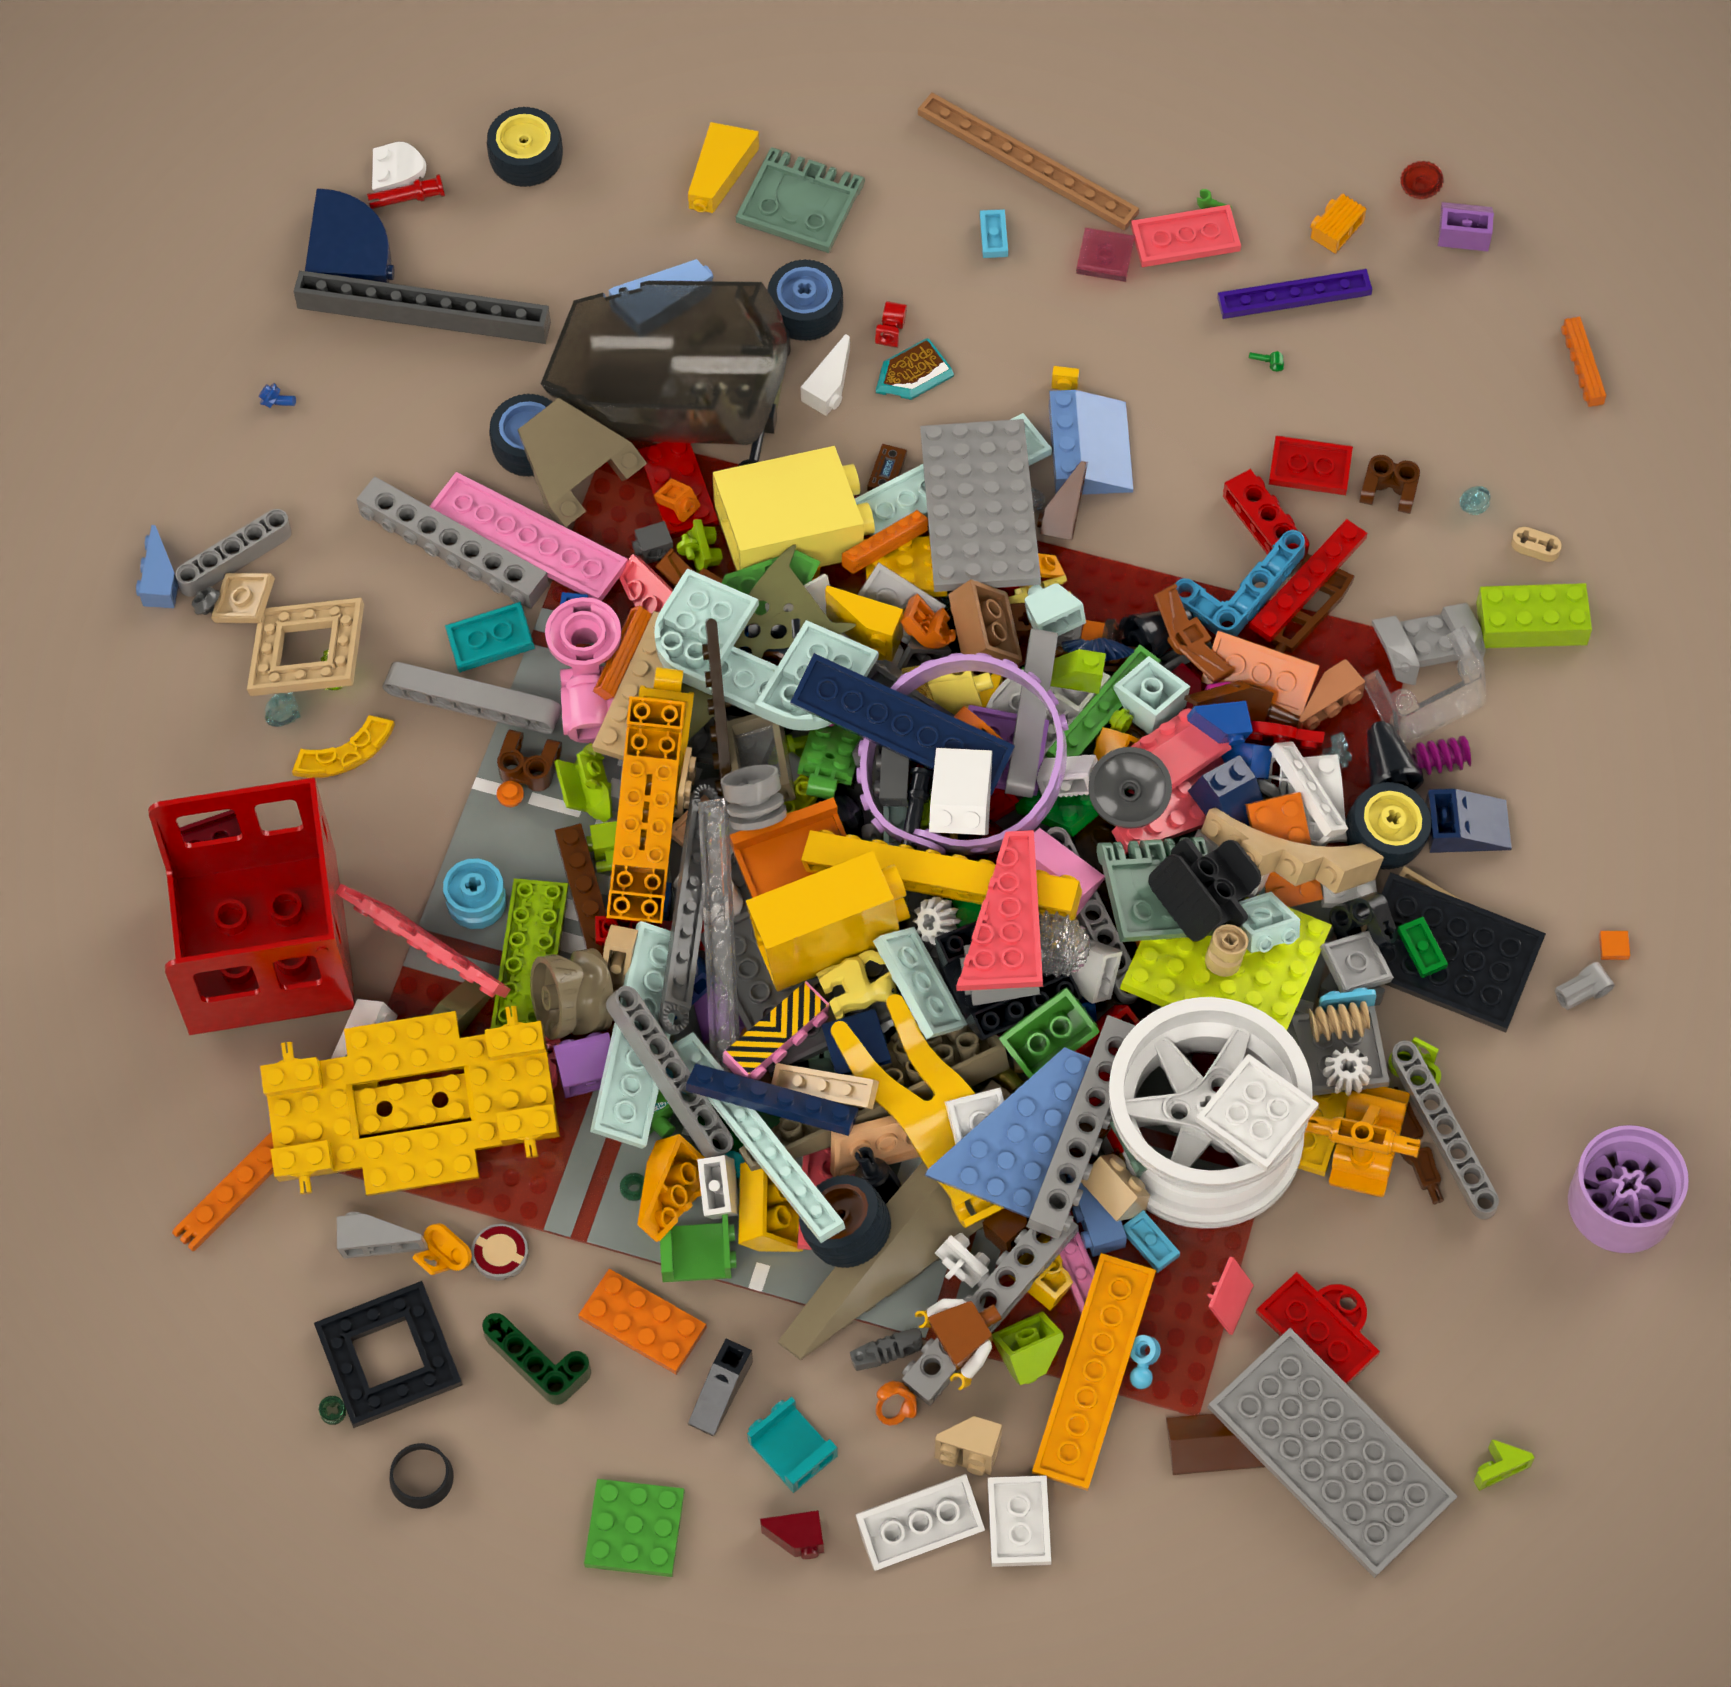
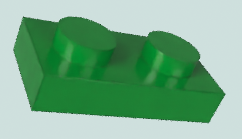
M1424 917L1398 927L1397 932L1421 978L1447 968L1448 963Z

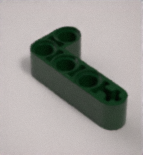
M492 1313L483 1320V1332L488 1344L551 1404H563L589 1380L591 1376L589 1359L583 1352L572 1351L555 1365L504 1315ZM492 1329H501L505 1338L502 1339V1335L496 1330L492 1331ZM514 1345L523 1346L522 1351L519 1353L509 1352L510 1348ZM535 1364L543 1366V1369L537 1373L529 1371L530 1367ZM574 1364L584 1365L583 1370L580 1372H572L570 1368ZM559 1383L563 1385L559 1392H551L549 1390L553 1384Z

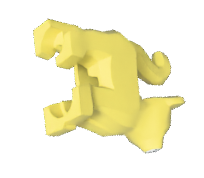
M873 949L863 951L858 956L846 958L840 964L832 965L816 973L825 994L832 992L833 987L837 985H842L845 993L834 997L829 1002L836 1020L844 1018V1014L850 1011L866 1009L875 1002H886L890 995L897 993V985L889 971L873 983H870L867 977L865 964L869 960L880 965L885 964L878 951Z

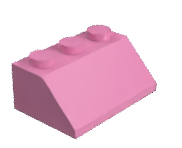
M1039 828L1034 832L1036 870H1043L1049 873V875L1059 877L1061 875H1070L1080 881L1082 895L1076 914L1077 917L1103 882L1105 876Z

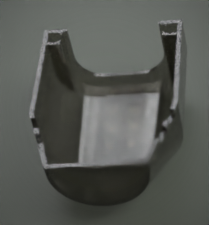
M645 281L640 283L641 288L628 291L626 287L619 288V294L606 297L604 293L573 301L541 381L542 387L551 397L562 399L628 441L749 445L759 438L765 428L781 385L787 360V336L784 321L778 307L762 282Z

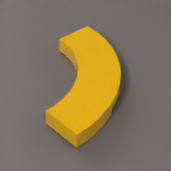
M368 715L360 730L350 738L349 742L342 746L321 750L300 748L292 770L293 776L324 778L355 769L372 758L382 748L394 729V721Z

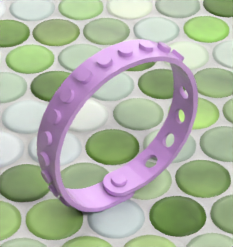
M954 653L947 657L928 660L914 670L900 676L891 687V689L904 695H909L919 686L938 677L957 672L980 671L1001 675L1013 680L1035 694L1053 717L1057 735V751L1048 786L1041 799L1029 814L1017 824L997 835L973 840L950 839L941 836L940 833L929 832V829H915L913 835L900 830L889 823L878 811L872 788V765L877 744L863 739L859 743L858 756L861 758L860 767H857L856 771L857 782L862 784L864 794L860 795L864 810L870 809L875 818L871 822L881 834L885 831L900 843L901 839L909 841V846L911 843H915L919 851L931 849L940 852L942 855L949 852L972 856L1000 851L1005 832L1035 830L1053 807L1064 779L1067 762V744L1064 731L1069 730L1065 714L1059 715L1055 707L1059 704L1057 698L1051 690L1045 691L1040 685L1042 681L1032 672L1026 673L1010 660L1003 659L1002 661L985 653H976V655Z

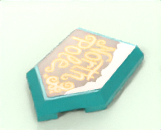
M926 338L883 361L876 393L899 395L901 398L912 400L954 377V373L930 339Z

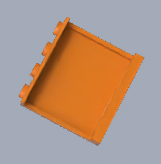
M834 797L788 813L782 821L774 825L756 830H741L730 834L731 848L752 898L815 874L807 872L801 861L810 830L818 832L820 830H828L835 835L846 837V832L837 813L838 807Z

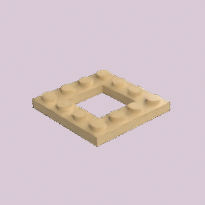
M362 598L265 608L261 623H257L247 686L249 695L258 696L352 686L364 610ZM332 628L327 661L280 666L285 633Z

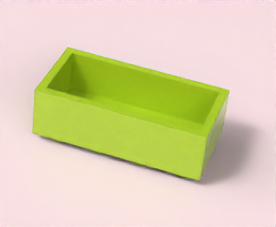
M1586 583L1481 586L1479 589L1476 606L1478 624L1481 627L1485 648L1579 646L1588 644L1592 625Z

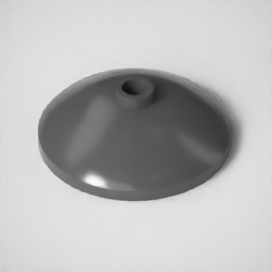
M1123 747L1107 753L1096 763L1089 778L1088 791L1092 806L1101 818L1114 826L1133 829L1151 824L1164 813L1170 802L1172 782L1168 769L1156 755L1137 747ZM1127 789H1132L1135 794L1128 797L1124 792Z

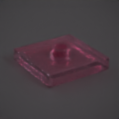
M1085 228L1076 274L1126 282L1135 236Z

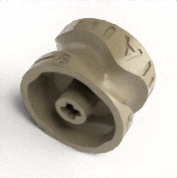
M589 948L574 951L571 954L570 960L556 954L540 956L535 959L530 977L532 1004L536 1019L542 1022L545 1036L548 1039H559L569 1035L571 1032L573 1035H583L606 1031L610 1028L613 1018L606 1008V1001L614 993L607 964L598 950Z

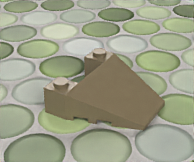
M557 398L517 429L527 459L532 467L536 484L542 495L544 506L556 523L567 527L586 512L570 490L604 463L608 462L622 481L628 479L647 464L630 441L560 398Z

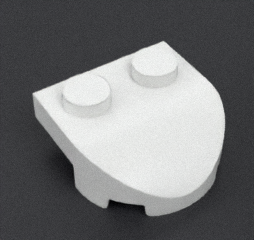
M394 142L373 149L372 190L375 193L414 184L413 181L419 179V177L424 178L426 173L425 159L410 144Z

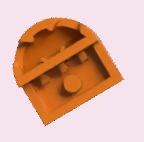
M918 594L909 599L901 619L903 629L908 635L913 636L924 647L931 649L945 647L956 639V630L949 629L947 622L950 620V616L943 607L934 613Z

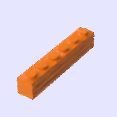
M1581 317L1567 318L1564 320L1563 326H1561V331L1566 337V347L1570 349V359L1575 364L1574 371L1579 377V386L1583 389V399L1587 401L1588 407L1604 405L1606 393Z
M918 510L914 511L842 553V566L852 574L858 572L928 531V518Z
M640 605L630 610L621 630L620 644L612 657L607 660L593 689L594 693L605 700L615 697L652 616V613Z

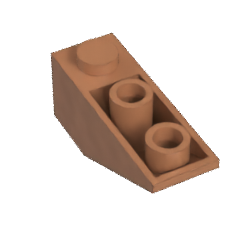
M1347 659L1324 672L1299 719L1298 729L1314 730L1322 720L1327 717L1332 718L1336 716L1344 706L1349 703L1355 704L1363 697L1365 680Z

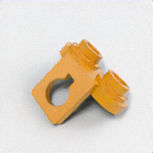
M441 1223L428 1226L424 1232L423 1238L427 1242L429 1250L416 1253L412 1257L430 1275L451 1269L455 1271L465 1269L472 1260L471 1250L468 1245ZM424 1259H429L431 1261L434 1260L437 1262L436 1266H432L428 1264Z

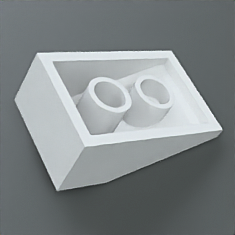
M936 748L929 832L989 834L991 750Z
M1338 754L1303 757L1346 824ZM1287 782L1286 794L1294 793L1292 784ZM1303 804L1305 816H1306V819H1307V818H1308V810H1307L1306 806ZM1314 825L1313 840L1319 841L1324 835L1319 827ZM1346 832L1343 835L1335 836L1329 843L1347 842Z

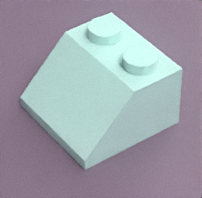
M1150 656L1114 685V691L1122 706L1128 709L1129 714L1133 716L1132 722L1148 734L1159 728L1161 724L1171 720L1186 707L1187 701L1184 698L1189 694L1190 686Z

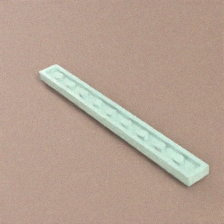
M694 1032L672 1044L690 1073L695 1063L724 1071ZM707 1097L820 1243L845 1229L844 1221L755 1110Z

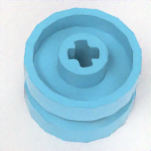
M479 858L466 859L456 863L447 872L443 881V893L448 912L456 923L469 929H483L493 925L502 917L506 908V892L499 869L491 862Z

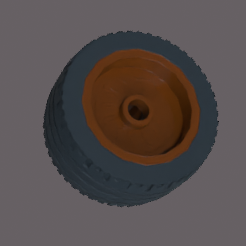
M853 1175L832 1177L818 1184L817 1189L844 1221L845 1229L820 1243L800 1217L799 1225L801 1232L813 1252L825 1263L838 1268L859 1266L874 1258L881 1251L882 1247L885 1246L884 1244L887 1242L891 1232V1217L888 1208L876 1189L866 1180Z

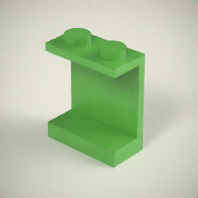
M728 1214L722 1215V1223L673 1226L660 1241L663 1283L732 1278L731 1268H737L736 1251H730V1241H735L734 1224H729Z

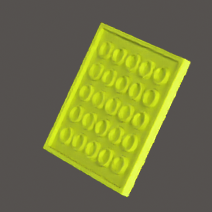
M1288 907L1300 919V938H1297L1290 945L1285 943L1275 945L1265 953L1261 951L1251 953L1246 950L1238 972L1227 977L1212 973L1205 964V955L1212 935L1206 936L1200 941H1193L1188 937L1144 940L1138 946L1120 989L1162 1007L1177 1001L1198 997L1235 1000L1263 1011L1287 1030L1320 955V946L1325 943L1332 925Z

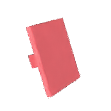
M1229 1257L1219 1282L1212 1283L1216 1289L1214 1294H1207V1296L1211 1300L1208 1307L1228 1334L1233 1335L1254 1285L1234 1257Z

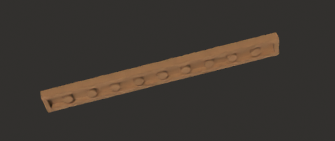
M931 93L918 108V115L1124 231L1139 214V208L934 93Z

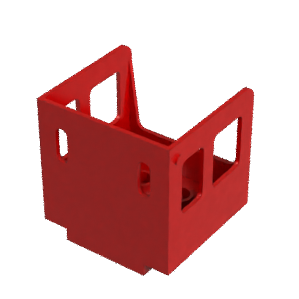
M315 777L164 800L152 804L148 808V814L166 870L175 959L165 964V974L189 1035L353 1010L355 1005L354 983L343 898L335 893L340 886L336 851ZM284 800L296 801L302 825L272 831L262 830L255 809L257 805ZM227 809L235 812L241 834L234 837L187 843L183 839L177 822V818L182 816Z

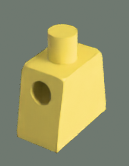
M972 671L957 672L928 682L934 702L953 715H956L963 706L967 709L969 705L981 707L982 703L979 692L994 687L988 672L973 676Z

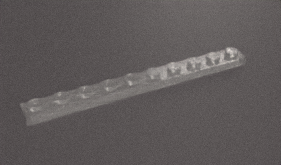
M721 798L698 802L710 1054L725 1072L733 1073L723 1063V1052L740 1038L729 814L727 812L728 802Z

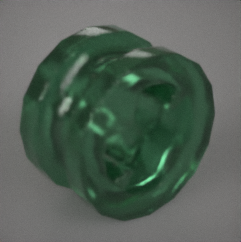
M325 1397L319 1404L318 1410L325 1423L336 1425L344 1420L346 1408L339 1397ZM336 1405H338V1406H337L338 1413H337V1414L331 1413V1414L328 1416V1415H327L328 1412H327V1409H326V1408H327L328 1406H330V1407L333 1408V1407H335Z

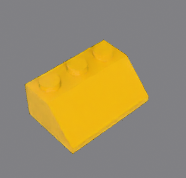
M746 1162L741 1163L738 1244L764 1252L803 1251V1249H797L799 1215L762 1168L751 1171Z

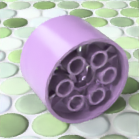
M1632 1125L1618 1126L1600 1133L1586 1146L1570 1183L1568 1206L1573 1222L1589 1241L1612 1252L1635 1253L1653 1247L1671 1229L1686 1197L1689 1181L1685 1161L1678 1149L1667 1138L1645 1127ZM1607 1157H1615L1616 1166L1614 1169ZM1647 1165L1655 1170L1648 1176H1646L1647 1173L1644 1171ZM1626 1168L1632 1169L1633 1172L1628 1173ZM1602 1175L1607 1180L1599 1181L1596 1176ZM1584 1183L1590 1185L1591 1189H1586ZM1628 1186L1633 1187V1189H1629L1628 1191H1625L1623 1194H1621L1623 1188H1627ZM1650 1187H1653L1657 1193L1654 1194ZM1593 1201L1600 1202L1604 1207L1598 1208ZM1658 1201L1671 1202V1206L1669 1209L1656 1203ZM1640 1213H1649L1653 1219H1645Z

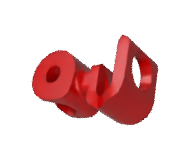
M886 301L882 324H878L876 327L875 344L898 348L899 329L904 327L907 305Z

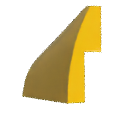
M1042 1233L1037 1240L1040 1243H1048L1051 1236ZM1025 1253L1018 1259V1262L1022 1265H1029L1033 1262L1034 1257L1029 1253ZM1060 1254L1033 1282L1028 1290V1293L1050 1311L1073 1284L1068 1271L1062 1266L1063 1260ZM1008 1275V1276L1011 1277L1014 1281L1016 1280L1013 1276Z

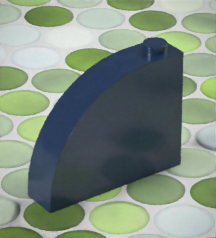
M317 189L305 271L385 283L394 280V265H391L388 237L378 215L367 204L349 194L329 189Z

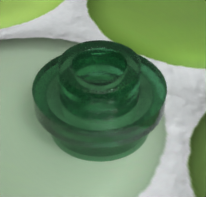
M630 1173L623 1177L620 1182L622 1196L630 1201L640 1200L644 1176L638 1173ZM631 1185L639 1186L637 1191L629 1190Z

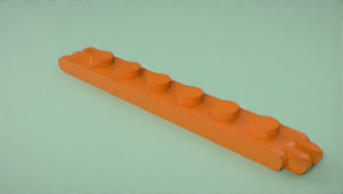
M272 1131L173 1229L172 1234L175 1237H179L186 1230L180 1238L183 1244H187L194 1237L188 1245L191 1251H195L274 1172L271 1149H274Z

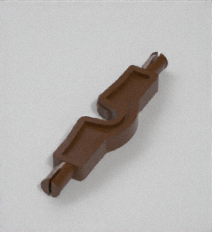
M1408 1102L1400 1136L1417 1140L1422 1139L1424 1135L1423 1128L1417 1120L1410 1102ZM1420 1148L1417 1158L1401 1154L1403 1159L1413 1167L1421 1189L1428 1190L1432 1203L1435 1205L1443 1202L1444 1198L1438 1187L1441 1183V1177L1436 1168L1431 1148Z

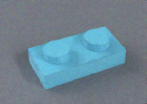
M1005 209L980 211L983 258L1008 257Z
M1144 1210L1123 1225L1128 1240L1157 1273L1180 1257V1251Z

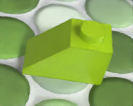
M1078 649L1055 658L1050 686L1099 694L1106 653Z

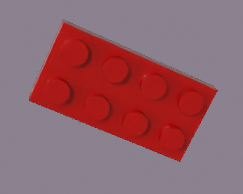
M688 436L638 449V452L647 462L643 469L653 497L672 478L690 486L700 503V507L685 522H682L678 519L674 510L657 503L654 497L661 520L665 521L671 539L687 534L693 528V520L701 519L703 526H719L716 512Z

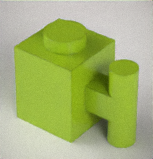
M617 821L590 825L591 835L586 836L589 852L594 851L595 861H599L596 862L597 873L612 871Z

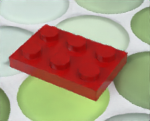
M1276 436L1268 485L1346 496L1353 446Z

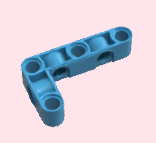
M1297 530L1285 532L1276 544L1272 546L1273 549L1262 562L1259 561L1241 582L1240 588L1229 601L1220 602L1207 593L1206 589L1190 579L1183 578L1175 583L1178 594L1182 592H1190L1192 594L1186 598L1180 596L1183 607L1190 610L1194 617H1198L1202 625L1215 635L1218 631L1238 636L1305 554L1304 536ZM1295 543L1299 545V547L1296 549H1290L1287 547V545ZM1258 582L1266 584L1263 588H1257L1254 585ZM1225 621L1234 623L1231 627L1221 625Z

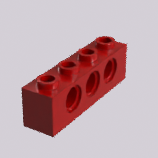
M1251 469L1224 483L1223 498L1267 555L1273 549L1272 546L1276 544L1279 537L1287 531L1297 530L1292 517L1284 513L1276 496L1270 495L1265 488L1262 478L1256 476ZM1264 518H1270V519H1272V520H1271V521H1267V520H1265ZM1302 533V535L1305 539V554L1303 558L1300 560V562H1302L1308 554L1310 546L1309 540L1304 533ZM1291 543L1287 545V547L1290 549H1296L1299 547V545Z

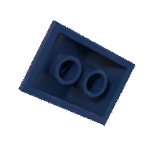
M1240 755L1202 775L1188 790L1205 816H1207L1209 809L1216 807L1249 827L1245 804L1264 800L1256 776Z

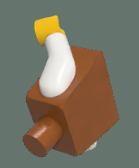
M944 1298L930 1306L927 1311H917L915 1317H925V1322L919 1328L931 1327L956 1370L961 1369V1371L951 1375L950 1380L952 1382L960 1377L962 1385L958 1390H962L970 1386L971 1378L984 1365L992 1349L991 1342L993 1341V1336L988 1327L1002 1320L994 1304L978 1312L972 1301L966 1302L963 1299Z

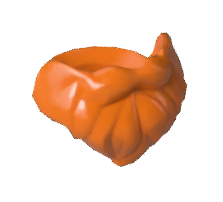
M889 1381L877 1391V1398L879 1400L876 1404V1415L883 1424L889 1426L897 1425L906 1417L912 1419L916 1417L917 1398L903 1382ZM895 1394L904 1397L905 1400L902 1403L900 1412L896 1416L887 1418L883 1415L882 1405L886 1399Z

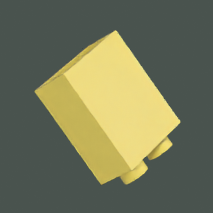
M835 446L713 472L714 507L736 571L779 557L792 545H796L795 550L820 561L818 567L841 563L842 553L863 542L864 535L875 532L874 519L869 504L867 502L856 504L854 499L855 495L860 494V483L854 464L842 466Z

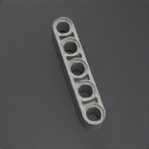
M273 509L180 565L176 570V579L181 593L188 597L196 596L198 591L201 592L203 589L223 580L225 573L236 572L289 539L291 527L286 512L280 509Z

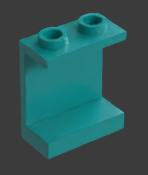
M790 1397L786 1402L784 1400L779 1401L771 1409L769 1416L764 1420L761 1418L756 1420L748 1429V1443L793 1493L838 1457L837 1446L831 1439L825 1441L796 1409V1401L793 1397Z

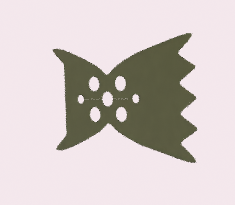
M792 545L776 559L748 594L758 599V601H765L769 604L767 613L763 615H756L754 613L745 626L746 628L750 624H758L761 628L760 634L755 638H748L743 630L733 647L738 649L744 646L749 647L752 650V655L762 659L764 652L768 649L790 647L795 639L792 638V619H800V629L807 620L837 634L851 630L856 624L833 623L829 620L789 567L796 545ZM786 604L794 606L791 612L784 611ZM776 625H784L787 629L786 635L781 639L773 638L770 634L771 629ZM682 682L681 692H694L689 740L714 716L708 714L707 699L712 698V695Z

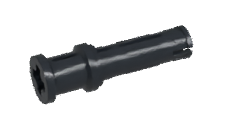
M920 767L910 768L912 778L910 789L907 792L909 802L903 831L912 835L915 829H920L924 805L930 800V794H928L930 780L934 774L932 770ZM901 839V844L908 845L909 841ZM911 843L910 846L917 850V845Z

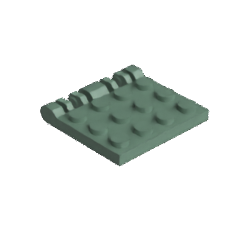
M771 147L736 215V223L829 253L857 195L860 194L863 188L865 177L854 174L851 179L852 174L845 171L840 182L836 183L833 181L837 175V168L830 167L823 179L827 165L809 160L803 170L805 158L799 156L793 168L787 166L790 163L791 153L784 152L781 157L782 150Z
M1202 836L1190 837V840L1203 856L1207 855L1205 839ZM1161 839L1141 840L1139 844L1137 841H1130L1128 844L1129 859H1126L1121 842H1114L1113 845L1110 842L1098 843V861L1103 867L1120 942L1187 937L1162 905L1161 901L1152 892L1148 883L1150 873L1167 856L1171 855V850L1175 846L1173 839H1164L1163 842ZM1215 930L1211 931L1207 936L1213 935Z

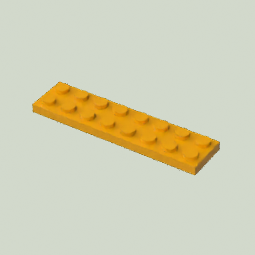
M1103 1253L1100 1254L1032 1474L1047 1476L1048 1479L1086 1491L1089 1490L1156 1270Z

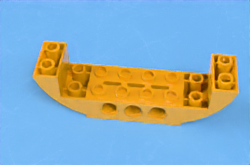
M629 696L624 759L606 918L662 924L685 702Z

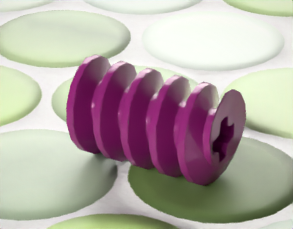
M1460 736L1457 741L1453 737L1448 738L1447 744L1445 740L1439 739L1436 745L1431 740L1427 741L1426 747L1422 742H1418L1415 748L1412 747L1413 758L1421 770L1425 768L1428 775H1431L1432 767H1435L1438 774L1442 773L1443 765H1446L1449 772L1453 771V764H1457L1459 770H1463L1464 762L1471 766L1470 746L1465 736Z

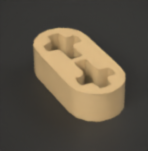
M1519 527L1516 529L1511 541L1512 548L1515 551L1546 562L1556 560L1560 555L1562 547L1561 541L1557 537L1529 527ZM1522 537L1527 538L1525 543L1520 542ZM1548 545H1551V546H1552V549H1551L1550 552H1549V551H1546V547H1547Z

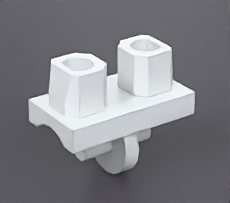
M959 1233L954 1237L950 1235L935 1252L942 1260V1263L950 1270L944 1277L949 1280L955 1275L962 1282L965 1281L973 1288L989 1271L987 1267L990 1259L981 1252L973 1256L966 1249L970 1242L964 1234Z

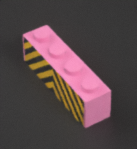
M805 981L723 1052V1063L736 1075L754 1080L761 1079L767 1071L766 1068L771 1063H779L787 1055L786 1050L793 1044L796 1046L801 1044L807 1038L809 1030L814 1026L819 1028L821 1024L826 1022L829 1017V1003Z

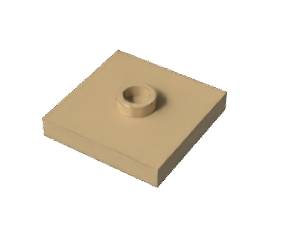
M225 573L219 591L220 596L216 601L211 619L215 623H261L275 580L274 576L271 573Z

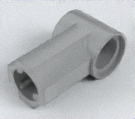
M1595 962L1583 969L1579 976L1556 987L1555 993L1560 1005L1569 1010L1592 997L1594 999L1603 997L1615 987V984L1600 962Z

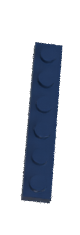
M696 1063L686 1083V1091L847 1136L850 1135L858 1116V1108Z

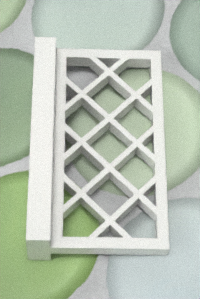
M1294 742L1275 743L1269 749L1272 753L1269 779L1264 780L1270 783L1271 779L1279 780V788L1282 795H1286L1287 782L1292 784L1294 792L1301 793L1302 802L1308 810L1306 821L1311 844L1314 846H1326L1335 836L1343 835L1348 830V827ZM1275 760L1280 765V776L1272 775V766ZM1314 825L1318 826L1324 835L1319 841L1313 840Z

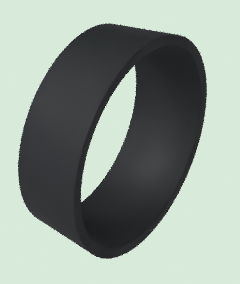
M425 1443L409 1445L395 1456L391 1464L390 1487L397 1500L405 1506L415 1509L435 1506L448 1495L453 1485L454 1473L450 1461L438 1448ZM416 1450L436 1452L443 1458L446 1466V1474L441 1486L435 1492L423 1497H413L403 1493L397 1487L393 1478V1471L400 1459Z

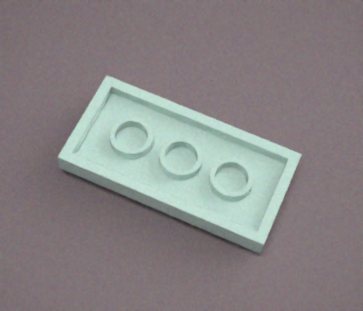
M915 927L880 935L873 941L926 1039L960 1030L967 1025L965 1018Z

